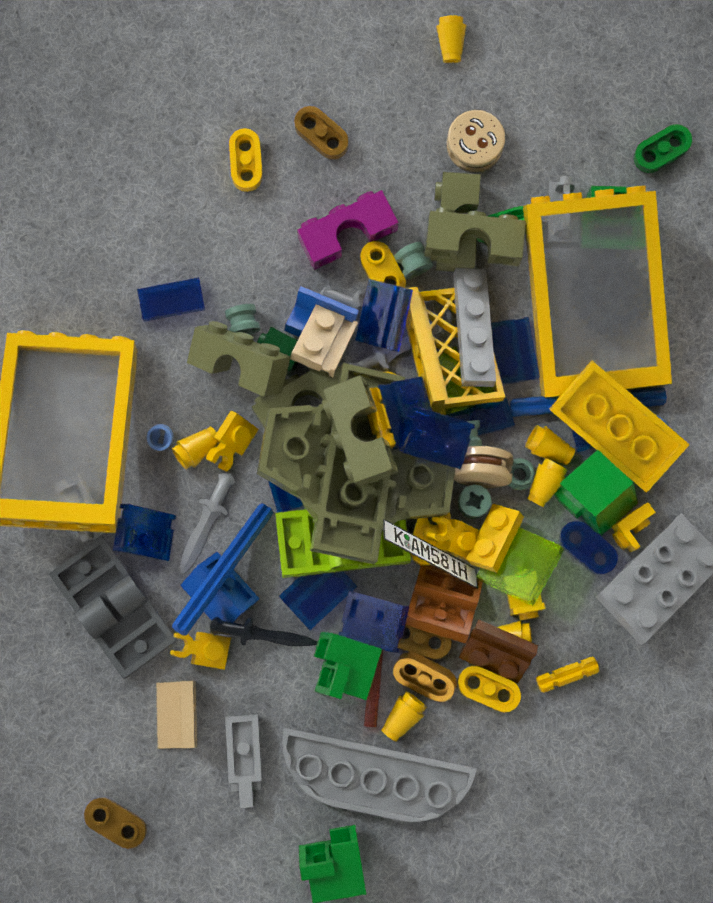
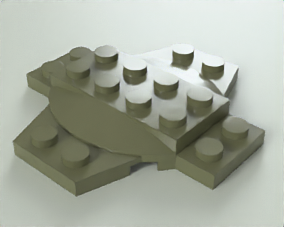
M343 363L340 367L338 384L354 377L362 376L367 380L370 388L378 387L383 398L380 402L385 405L391 426L389 433H393L396 443L391 451L399 473L364 486L355 483L354 480L350 481L343 462L347 461L344 449L340 450L333 436V431L337 430L334 419L328 418L323 403H321L318 407L304 405L269 409L257 475L301 499L304 507L313 517L312 523H315L310 551L374 565L378 561L381 534L384 531L383 519L394 524L400 520L446 516L449 513L457 450L422 431L419 433L411 427L407 420L409 416L401 408L405 377ZM365 416L358 426V435L363 442L373 441L377 438L372 433L368 416Z

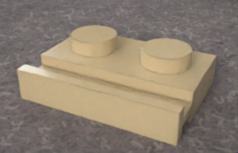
M316 304L292 351L290 359L319 372L320 370L329 373L328 376L333 377L354 335L358 322L353 321L352 323L347 321L345 316Z

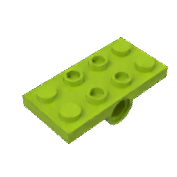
M304 509L275 513L282 578L411 563L410 553L385 540L384 531L381 534L378 561L374 565L312 552L310 548L315 523H312L313 517L309 512ZM406 520L394 523L396 526L407 531Z

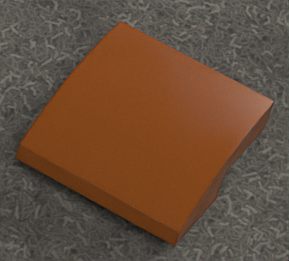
M421 565L404 625L466 644L483 581L477 579V589L433 565Z

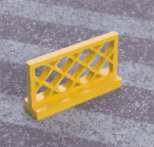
M418 287L405 288L401 300V308L427 415L440 414L444 408L503 401L505 398L495 356L496 382L493 386L494 392L483 393L474 386H462L461 378L456 375L460 368V357L457 351L449 347V344L455 337L458 338L457 327L442 319L448 309L456 314V305L453 303L455 301L454 288L419 292ZM435 300L443 305L444 308L437 316L426 309L424 301ZM436 325L451 333L445 343L433 337L432 330ZM443 352L458 361L452 372L439 363V358ZM450 381L466 390L462 396L448 398L446 386Z

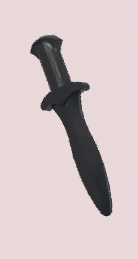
M215 617L210 623V632L213 636L225 634L241 637L242 645H246L247 640H265L286 646H313L318 643L316 640L303 635L259 628L253 625L252 618H248L244 624L222 621L219 617Z

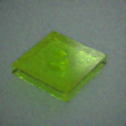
M519 527L498 573L480 568L476 577L479 581L534 606L565 550L561 545Z

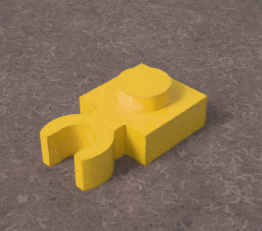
M230 411L214 436L220 443L208 452L206 460L215 464L218 458L222 456L218 468L227 472L233 465L234 453L242 456L259 429L238 413Z
M432 517V521L438 524L439 529L436 534L427 532L426 537L431 541L442 542L441 550L466 560L469 551L476 544V537L480 530L460 520Z
M196 632L195 640H193L189 634L183 636L179 633H174V638L184 641V648L181 651L171 650L170 654L172 656L185 658L192 654L191 664L225 670L231 637L213 636L209 633Z

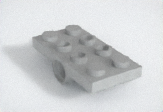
M681 513L624 566V569L595 597L632 637L642 645L713 574V546Z

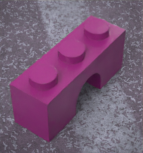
M382 190L376 193L373 191L366 192L356 199L357 202L351 205H338L329 211V215L319 220L314 217L301 224V228L297 229L298 239L314 270L342 257V248L337 237L346 228L361 230L369 242L377 241L398 231L399 222Z

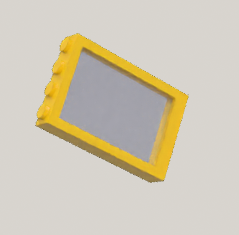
M646 185L627 187V194L614 195V189L594 191L595 197L582 198V192L563 194V201L550 202V196L531 198V204L523 206L524 220L526 221L525 233L540 391L543 397L561 396L591 361H594L625 389L672 384L656 191L646 192Z
M21 330L17 333H7L0 380V526L119 533L138 353L134 340L124 336L103 339L91 334L69 337L59 332H52L48 335H36L26 330Z

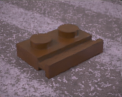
M478 619L475 628L472 629L468 637L467 643H464L461 648L459 658L518 684L530 666L531 660L537 655L539 645Z

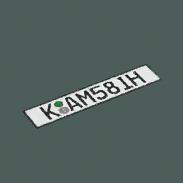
M383 519L385 540L478 589L477 572L474 567Z

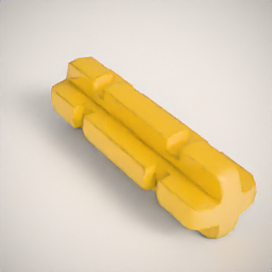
M378 387L370 388L378 410L367 415L372 433L376 435L377 438L375 439L382 437L387 440L392 449L396 443L393 433H389L391 426L385 405L380 402L383 400L381 391Z
M588 657L581 660L579 664L575 662L553 670L552 674L548 672L536 677V682L539 690L545 693L555 689L554 686L561 687L583 679L584 675L589 677L597 674L600 671L599 665L595 657Z

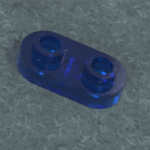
M572 521L561 529L559 534L561 547L590 572L604 575L615 568L618 561L615 548L587 524L581 521ZM572 532L580 535L581 540L578 544L570 541L569 536ZM596 553H602L605 556L604 564L599 565L595 562L594 557Z

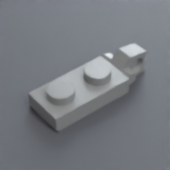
M259 715L225 717L228 781L231 783V792L239 791L240 808L254 807L253 790H261L262 781Z

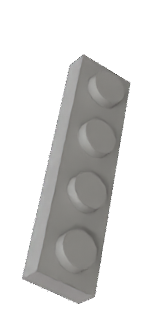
M455 268L453 280L462 386L493 387L496 382L487 272L486 269Z

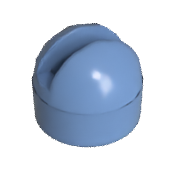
M164 424L153 426L147 433L149 446L157 451L167 449L174 439L172 430ZM161 429L165 430L163 444L158 443Z

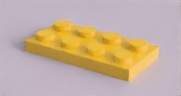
M591 361L549 408L550 411L592 447L599 450L646 493L690 445L594 361Z

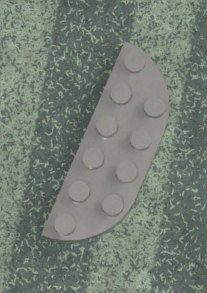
M286 727L283 729V754L286 765L294 780L312 798L326 805L405 822L431 820L449 811L464 798L473 783L477 768Z

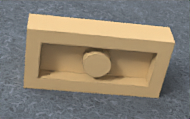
M196 681L156 683L158 749L196 748Z

